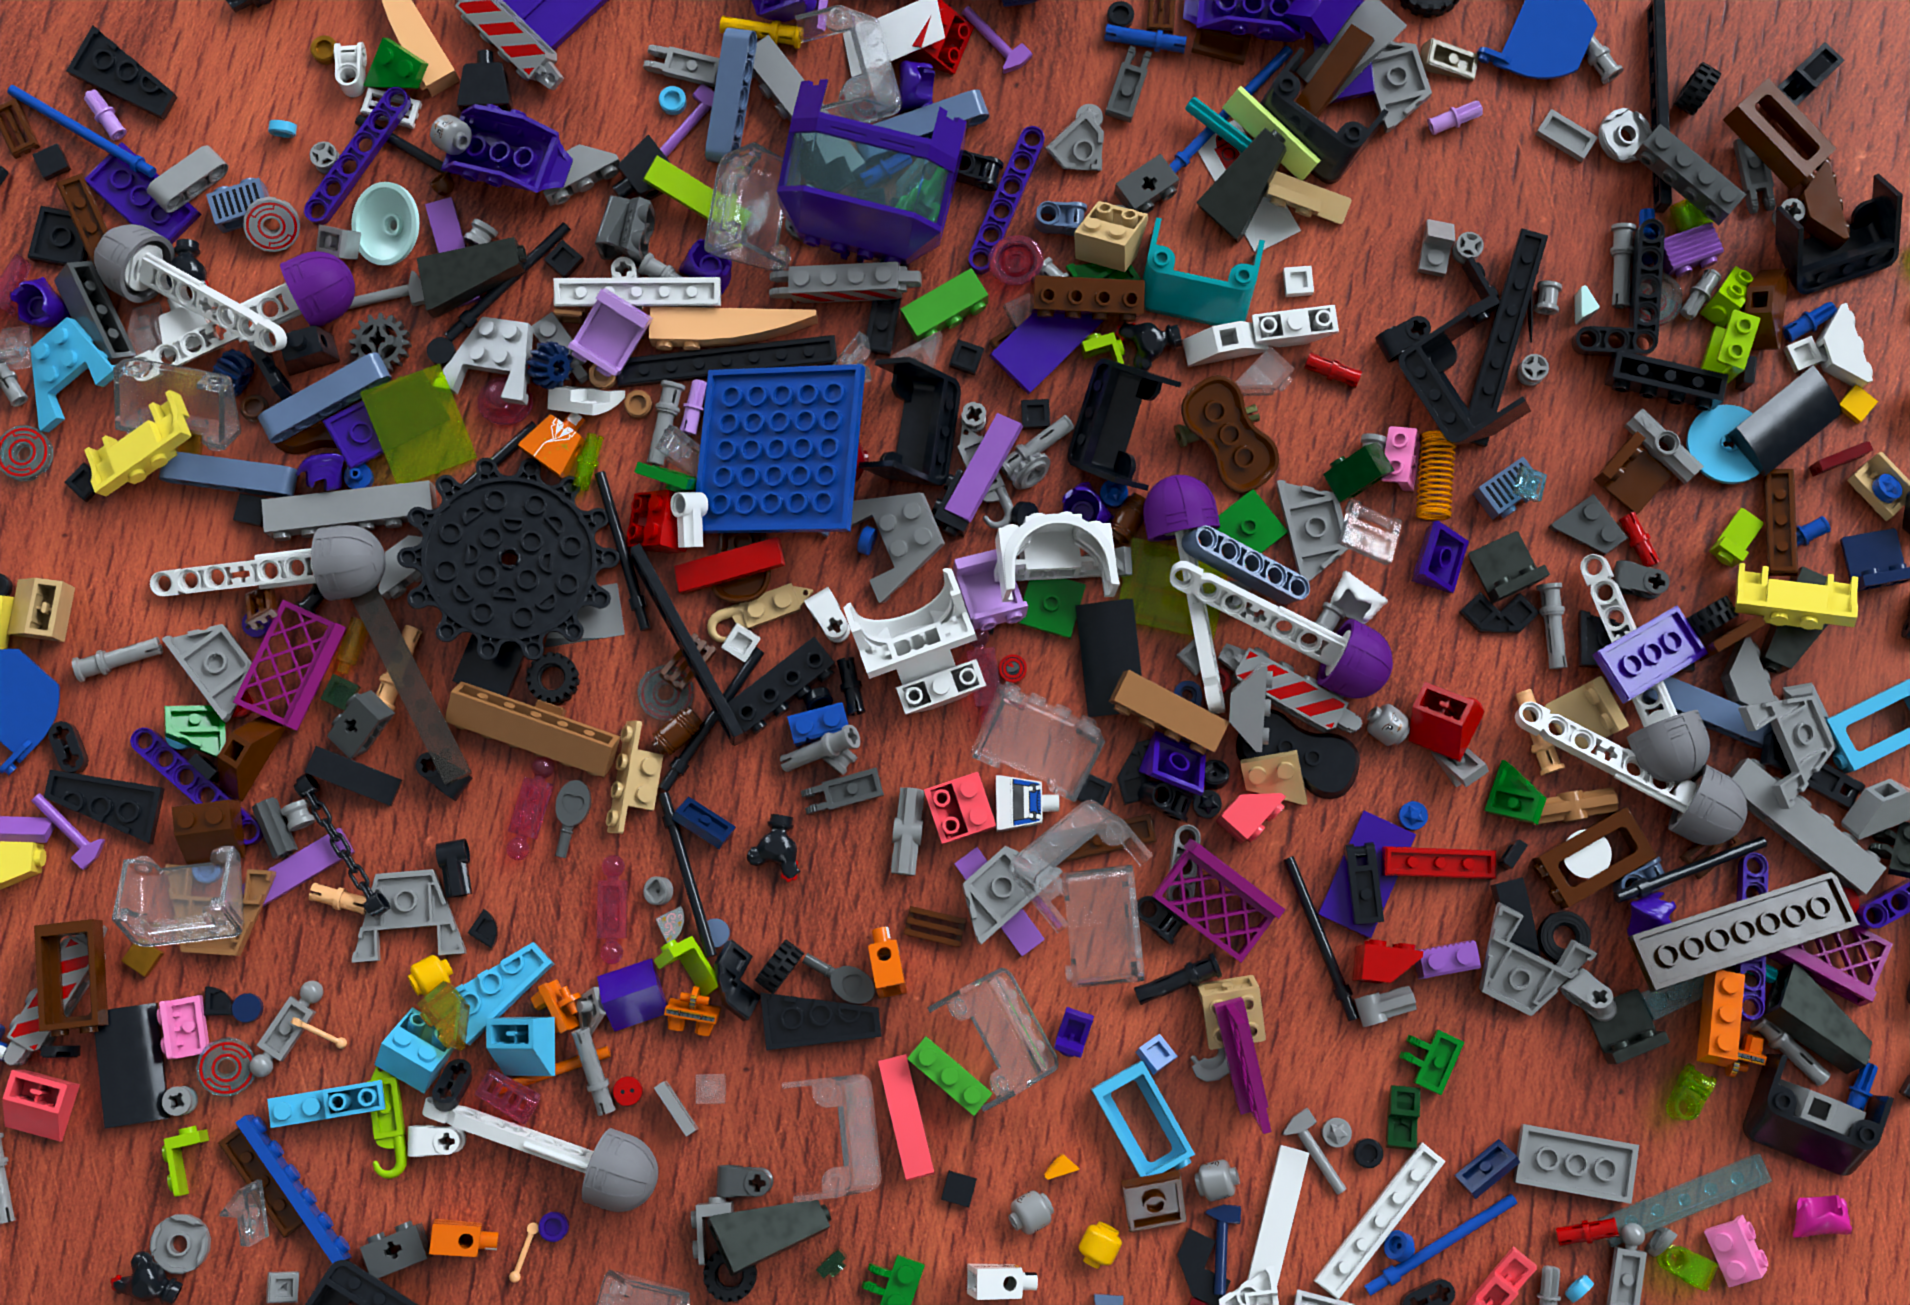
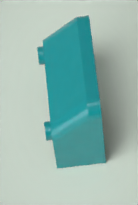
M1156 217L1142 280H1145L1144 310L1212 326L1237 321L1245 322L1257 281L1265 241L1259 240L1252 265L1238 264L1231 269L1228 282L1173 270L1175 264L1173 251L1168 247L1156 244L1162 218Z

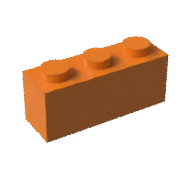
M1720 970L1704 976L1697 1061L1724 1067L1738 1061L1745 982L1744 974Z

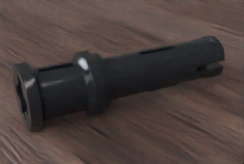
M1210 953L1205 959L1195 963L1189 961L1184 965L1183 969L1144 985L1134 987L1140 1005H1143L1148 1001L1188 985L1198 987L1202 981L1215 976L1217 978L1222 977V973L1214 954Z

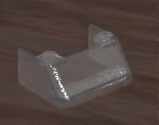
M835 5L795 16L801 43L851 31L862 75L852 77L845 83L844 95L846 100L822 105L821 112L865 123L892 116L900 110L902 105L901 96L882 26L877 18L842 5Z
M1087 800L1079 804L1018 853L1009 864L1011 877L1057 934L1069 925L1051 902L1062 890L1061 877L1054 868L1096 834L1107 845L1118 846L1122 844L1140 866L1153 856L1122 818L1093 800Z
M999 968L927 1007L931 1013L947 1004L951 1015L956 1019L965 1021L971 1018L998 1068L990 1075V1086L996 1098L981 1106L983 1112L1019 1094L1058 1068V1058L1014 976L1005 968Z
M851 1074L783 1082L782 1089L812 1086L813 1098L819 1106L824 1108L838 1107L844 1165L833 1167L825 1172L822 1177V1191L796 1193L793 1196L794 1203L838 1198L875 1190L881 1183L882 1171L873 1086L870 1079L863 1074Z

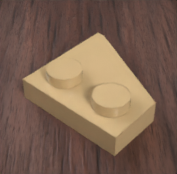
M1297 750L1241 760L1246 790L1260 794L1282 793L1286 796L1284 799L1286 801L1301 805L1307 804Z

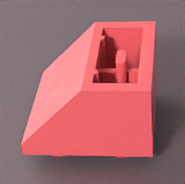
M978 772L924 789L942 844L966 839L996 829V823Z
M1282 793L1242 794L1216 819V822L1240 844L1246 840L1251 843L1265 829L1262 823L1266 819L1270 822L1285 807L1281 802L1286 796Z
M25 1069L11 1070L2 1098L5 1127L60 1142L63 1141L80 1084Z

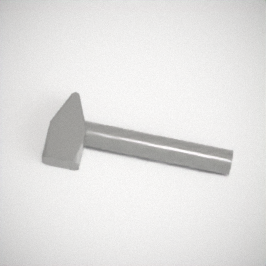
M411 271L409 284L355 296L349 309L404 296H410L413 306L423 305L425 302L421 280L415 271Z
M1306 1107L1291 1117L1282 1134L1298 1135L1338 1195L1347 1188L1308 1131V1128L1316 1124L1317 1121Z

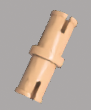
M313 883L310 890L321 894L309 893L310 901L332 905L335 910L343 908L366 915L364 906L358 905V903L364 905L366 897L349 893L345 888L339 887L334 889Z

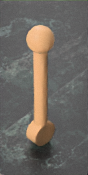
M293 1017L291 1020L292 1024L335 1043L339 1049H343L347 1045L345 1038H336L296 1017Z
M533 1222L527 1226V1238L516 1267L509 1275V1280L513 1283L518 1282L521 1278L520 1270L532 1238L539 1231L537 1223Z

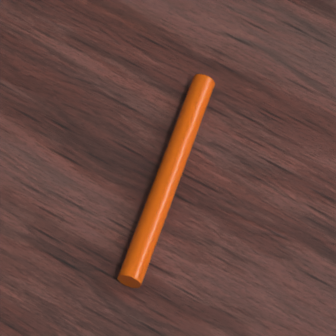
M608 1046L596 1049L599 1061L611 1057ZM576 1056L556 1063L555 1076L583 1067L580 1057ZM518 1076L498 1083L497 1088L501 1095L554 1076Z

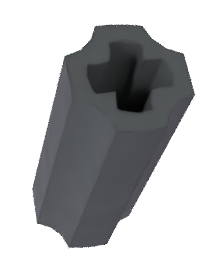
M268 798L252 806L273 859H281L295 853L298 848L292 833L288 831L287 821L281 814V807L277 798Z

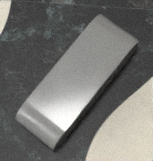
M205 145L155 178L149 184L147 193L166 213H172L223 178L229 166L210 146Z
M1183 825L1174 833L1169 872L1186 850L1184 848L1185 845L1179 840V835L1182 831L1190 832L1194 837V841L1200 844V832L1195 826ZM1190 859L1188 860L1191 867L1190 872L1183 875V879L1197 876V865ZM1196 882L1184 884L1187 898L1194 897ZM1179 885L1168 887L1166 890V900H1174L1172 893L1175 888H1179ZM1175 905L1178 909H1182L1181 905Z

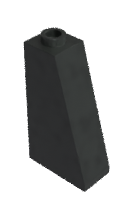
M1264 128L1197 201L1198 206L1238 243L1243 238L1287 151L1286 146L1283 144L1286 140L1276 130L1270 132Z
M511 237L418 257L417 264L426 311L432 318L439 317L525 272L523 262L527 261V255L524 245H519L517 240Z
M1802 566L1798 569V575L1791 576L1789 581L1825 585L1827 577ZM1771 624L1760 650L1761 656L1759 659L1761 664L1764 665L1763 669L1774 674H1780L1792 669L1828 624H1824L1822 630H1807L1802 627L1776 626Z
M1793 962L1778 970V976L1772 984L1762 1016L1845 1074L1864 1068L1870 1060L1869 1053L1872 1041L1799 964Z
M818 1199L713 1215L708 1218L707 1224L730 1275L733 1276L826 1231L830 1227L829 1221H831V1216L825 1204L820 1205Z

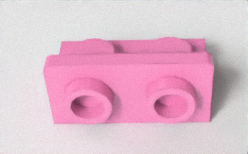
M1391 426L1388 430L1384 454L1392 465L1394 472L1381 480L1398 483L1402 491H1414L1421 447V436L1416 428Z

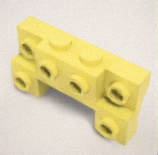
M168 390L165 392L168 399L167 402L162 405L152 402L148 405L155 423L147 420L119 441L105 435L102 437L104 443L102 448L95 450L88 447L84 450L91 467V484L95 493L107 497L127 482L134 485L142 482L149 474L165 466L169 460L178 455L175 448L192 437L185 421L190 416L180 394Z
M1739 563L1735 590L1736 613L1763 616L1766 623L1776 626L1802 627L1807 630H1822L1824 624L1855 627L1858 616V577L1852 576L1850 584L1834 582V574H1828L1825 585L1769 579L1768 581L1769 567L1763 566L1761 573L1746 572L1745 563Z

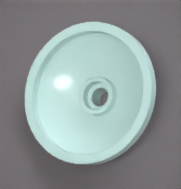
M391 182L375 183L360 195L353 210L351 223L352 231L361 232L359 246L361 255L369 262L383 266L397 264L410 254L417 241L420 225L418 208L411 194L404 187Z

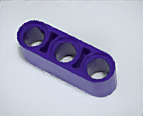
M1906 879L1860 904L1859 909L1855 913L1859 926L1864 929L1880 928L1909 913L1910 879ZM1893 896L1899 901L1897 910L1891 904ZM1868 909L1872 910L1875 916L1872 923L1866 917Z

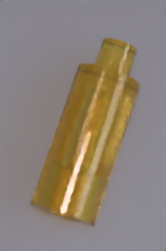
M351 617L336 660L340 661L336 671L348 674L350 666H356L371 623Z

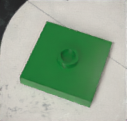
M1254 489L1218 515L1220 528L1216 530L1261 554L1288 533L1287 529Z
M1065 578L1029 580L1023 599L1028 604L1026 617L1016 624L1070 639L1077 618L1075 606L1081 604L1086 584Z

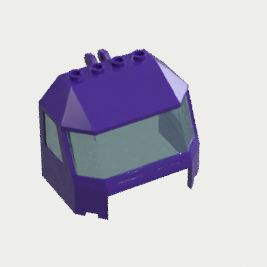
M820 79L819 85H813V82L809 80L801 81L777 188L779 207L798 238L803 240V243L808 246L819 247L820 244L829 246L831 251L841 253L840 257L847 260L850 252L857 253L858 263H864L865 260H873L874 257L882 259L884 262H898L899 265H908L939 247L963 155L967 122L959 117H954V120L948 118V111L939 107L932 139L839 117L821 112L828 79Z

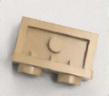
M1883 452L1877 453L1864 463L1847 480L1885 521L1892 518L1905 505L1906 495L1910 491V480ZM1882 474L1894 476L1902 486V495L1892 503L1881 501L1873 492V481Z

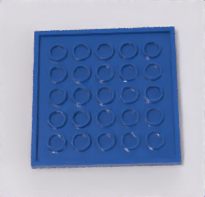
M862 364L708 370L696 492L704 493L708 499V510L705 516L702 517L703 534L851 532L866 369Z

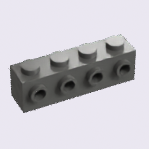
M1661 124L1658 125L1633 155L1718 226L1747 195Z
M93 262L66 263L54 282L71 318L75 319L94 340L93 344L97 349L103 351L108 356L107 360L111 365L117 366L120 373L124 372L128 368L131 359L137 356Z

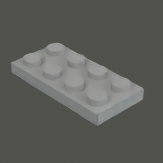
M1521 1124L1516 1155L1520 1163L1515 1167L1513 1182L1632 1204L1639 1145Z

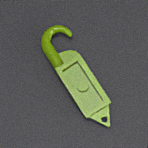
M376 1066L371 1080L367 1082L382 1080L386 1109L371 1112L374 1140L380 1147L394 1148L396 1164L393 1169L384 1170L380 1167L378 1161H374L373 1167L374 1171L382 1178L392 1179L403 1173L407 1166L406 1133L398 1078L384 1070L380 1071V1068Z

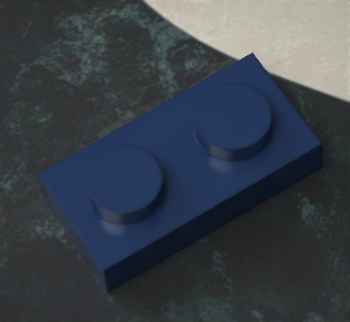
M689 796L672 817L674 821L719 850L731 837L736 826Z
M1498 1139L1454 1176L1477 1199L1516 1167L1520 1161Z

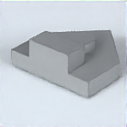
M1084 111L1044 149L1062 169L1102 171L1104 131L1089 113Z

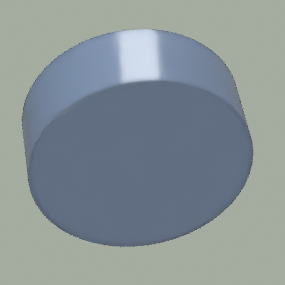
M717 918L708 920L715 948L725 945L730 938L728 924Z

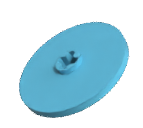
M1718 405L1714 410L1703 411L1695 418L1687 432L1686 447L1687 451L1704 466L1700 470L1703 475L1719 483L1740 484L1753 479L1760 473L1735 444L1732 448L1723 445L1725 441L1733 442L1727 434L1751 416L1752 412L1735 405Z

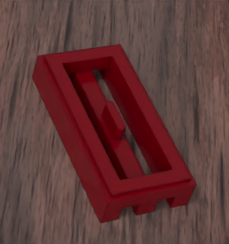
M1866 441L1818 460L1810 466V472L1814 477L1862 458L1873 451L1870 441Z

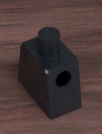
M490 50L477 51V63H466L463 66L457 106L461 113L462 110L474 104L482 106L493 104L509 112L511 109H514L507 72L502 63L494 62L493 52Z
M647 135L619 162L618 168L624 179L612 186L618 197L626 198L634 192L637 197L650 201L664 194L642 181L657 155L669 162L650 135Z
M310 326L286 333L287 344L281 351L289 376L340 361L334 336L322 328Z

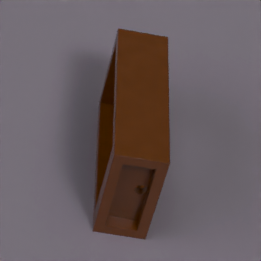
M1769 78L1723 119L1790 190L1799 183L1803 187L1816 176L1813 171L1815 169L1818 171L1824 163H1830L1832 160L1828 156L1837 149ZM1756 103L1811 157L1809 160L1803 159L1755 109Z
M1628 807L1613 812L1585 828L1587 830L1567 841L1564 840L1532 859L1535 863L1533 869L1540 880H1545L1550 888L1548 894L1556 906L1560 905L1562 909L1568 908L1657 857ZM1618 829L1633 854L1577 886L1571 887L1558 867L1560 861Z
M88 919L35 925L39 1032H50V1037L69 1035V1029L80 1028V1034L98 1032V1026L109 1025L103 920ZM84 934L87 937L91 1012L86 1016L68 1018L64 1015L60 941L64 936Z

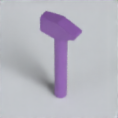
M969 6L962 11L961 14L1006 59L1003 66L1004 74L1020 69L1032 58V52L1023 43L1012 50Z
M701 84L692 95L699 103L697 108L661 146L660 150L666 158L702 117L712 109L714 91L706 85Z
M40 793L37 794L31 801L79 848L71 859L82 870L87 869L99 857L105 839H98L90 843Z

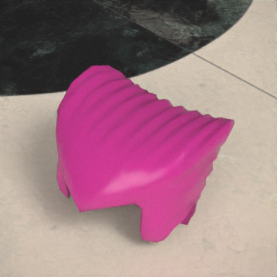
M1838 1195L1798 1198L1796 1223L1793 1231L1794 1238L1821 1234H1851L1852 1227L1850 1225L1846 1200L1843 1198L1840 1200Z

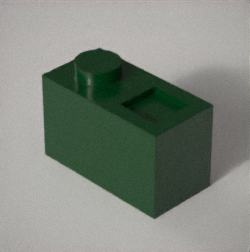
M1376 442L1365 445L1347 458L1342 456L1329 464L1331 469L1325 472L1323 476L1339 503L1353 499L1394 472V469L1379 443Z

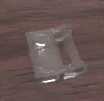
M1351 498L1345 508L1346 516L1338 544L1384 565L1392 563L1402 520L1382 515L1361 505L1360 501ZM1358 516L1386 528L1387 532L1358 520Z

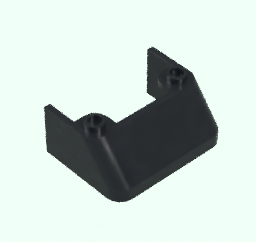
M1300 47L1275 78L1260 104L1321 160L1310 173L1326 184H1334L1343 177L1378 133L1389 111L1383 109L1368 129L1355 121L1345 123L1338 132L1327 126L1294 101L1301 88L1299 79L1294 75L1300 66L1305 52Z
M1880 174L1874 175L1872 199L1860 203L1853 210L1851 224H1849V239L1840 249L1835 250L1814 236L1804 239V227L1782 206L1777 207L1775 245L1784 267L1789 269V279L1792 286L1800 294L1806 295L1891 266L1899 255L1903 194Z
M1466 310L1404 350L1399 357V366L1445 438L1455 445L1493 436L1531 412L1526 400L1522 396L1499 412L1485 408L1472 415L1444 372L1456 363L1458 357L1457 350L1452 341L1475 327Z
M911 357L876 360V366L893 373L892 391L898 399L904 401L897 451L883 453L880 461L860 462L859 468L888 480L929 486L945 484L949 476L961 397L959 382L955 378Z
M1106 358L1100 359L1093 368L1068 449L1067 458L1070 465L1111 482L1148 491L1149 485L1132 479L1136 471V462L1133 455L1126 453V449L1142 399L1147 401L1154 400L1161 391L1162 383L1180 388L1182 382Z
M1766 1054L1765 1066H1762L1743 1122V1132L1746 1137L1751 1141L1831 1173L1843 1176L1854 1173L1879 1144L1894 1098L1878 1095L1870 1097L1865 1111V1118L1853 1123L1847 1137L1794 1116L1797 1106L1796 1095L1791 1089L1779 1084L1788 1056L1783 1054Z
M347 1260L336 1261L329 1267L305 1304L419 1305Z

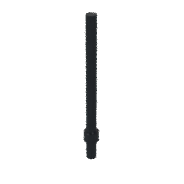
M562 222L527 255V261L523 262L525 272L491 289L469 311L465 310L458 316L459 320L444 335L452 342L466 328L470 329L478 322L476 319L571 230L567 224Z
M601 471L595 474V478L609 520L616 550L620 556L619 560L630 594V599L628 600L631 611H635L640 631H647L651 629L645 609L648 605L645 595H641L606 472Z
M754 648L747 661L724 691L723 696L727 703L735 697L765 654L759 648ZM713 709L700 726L701 730L695 733L680 756L675 757L669 765L671 769L659 784V787L666 792L670 790L680 774L684 775L687 771L689 761L717 723L718 719Z
M664 792L658 795L664 814L662 821L665 829H668L705 956L706 958L716 956L717 952L682 838L680 824L672 819L675 813L669 792Z
M1761 836L1648 880L1645 878L1632 882L1631 886L1614 892V899L1617 903L1634 897L1642 898L1650 895L1652 890L1767 847V841Z
M1294 856L1284 859V864L1335 989L1333 992L1336 1000H1340L1348 1021L1359 1018V1015L1351 998L1353 995L1350 985H1346L1296 860Z

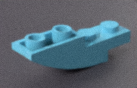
M382 1080L267 1099L271 1128L386 1109Z

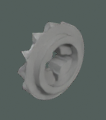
M1037 452L1033 456L1029 455L1026 460L1020 461L1021 464L1014 469V474L1010 478L1014 487L1021 490L1030 488L1040 482L1048 472L1050 466L1049 457L1045 453Z

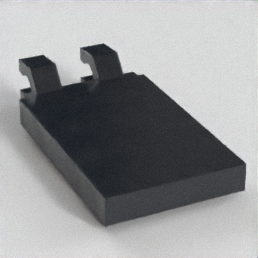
M471 634L452 681L458 684L463 681L509 697L525 658L521 647L515 642H505L499 648L497 657L493 660L485 661L478 656V641L475 635Z

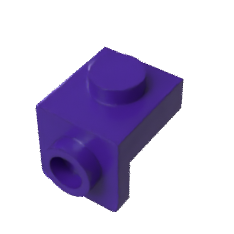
M1066 1007L1056 1036L1054 1049L1065 1056L1081 1058L1094 1016Z

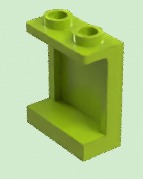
M1734 310L1730 315L1726 329L1715 326L1712 329L1700 368L1728 374L1727 384L1745 370L1761 318Z

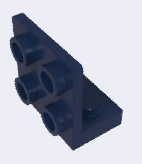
M1895 528L1847 536L1840 539L1850 582L1852 576L1858 577L1857 592L1910 582V567H1907L1904 562Z

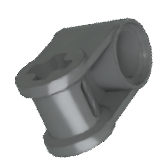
M1616 561L1612 580L1618 584L1622 594L1655 599L1668 589L1670 580L1664 571L1642 566L1631 561ZM1651 579L1654 580V585L1658 586L1656 589H1653V584L1649 582Z
M717 1166L716 1196H762L772 1188L774 1182L773 1175L768 1169L762 1167ZM758 1175H760L761 1180L766 1182L760 1189H758L757 1184L752 1182Z

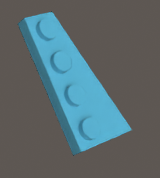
M532 942L503 959L500 964L490 970L486 969L478 974V977L464 985H459L452 989V992L435 999L430 1004L467 1045H471L486 1030V1019L499 1018L554 963L536 943Z

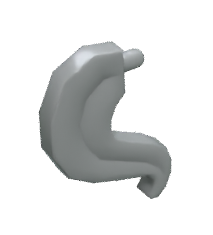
M1219 1048L1217 1055L1209 1059L1203 1058L1199 1061L1195 1055L1191 1056V1060L1195 1064L1192 1066L1195 1076L1205 1082L1220 1080L1229 1074L1224 1048Z

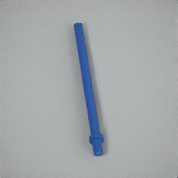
M1285 46L1244 89L1252 96L1293 54L1292 49L1289 46ZM1225 110L1219 113L1226 121L1231 117ZM1206 126L1182 152L1178 151L1174 155L1175 159L1169 166L1175 174L1182 167H1186L1190 163V158L1215 132Z
M11 85L8 88L7 93L10 96L130 165V169L134 172H141L150 178L155 176L156 168L146 163L145 159L140 155H132L15 85Z

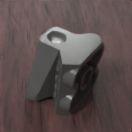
M609 196L595 241V246L601 259L615 260L623 255L630 258L636 267L640 266L642 260L648 254L649 242L655 226L656 214L651 201L642 197L627 199Z

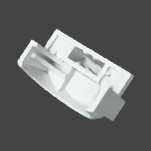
M1072 512L1047 515L1034 513L1026 516L1023 525L1020 527L1010 524L998 528L995 538L997 563L994 569L995 582H1000L1002 602H1012V590H1015V581L1102 577L1104 597L1115 596L1120 584L1111 523H1102L1101 521L1087 522L1082 519V514H1073ZM1080 548L1088 554L1081 556Z
M952 568L943 569L944 586L939 595L930 603L912 613L892 619L871 620L859 616L851 603L843 607L869 679L896 669L902 685L950 669L956 666L950 649L977 640Z

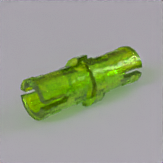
M587 433L586 435L587 438L582 454L578 456L576 461L579 464L571 484L575 488L576 486L581 487L580 490L589 491L594 468H598L599 465L597 459L602 442L604 441V437L600 435L596 437L597 434Z

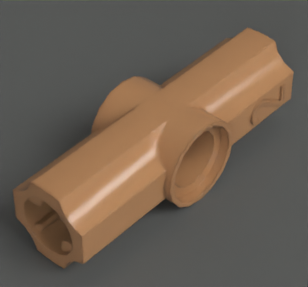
M1613 787L1586 792L1582 790L1557 794L1556 797L1547 798L1538 825L1562 821V823L1587 819L1588 816L1618 811L1617 793H1615Z

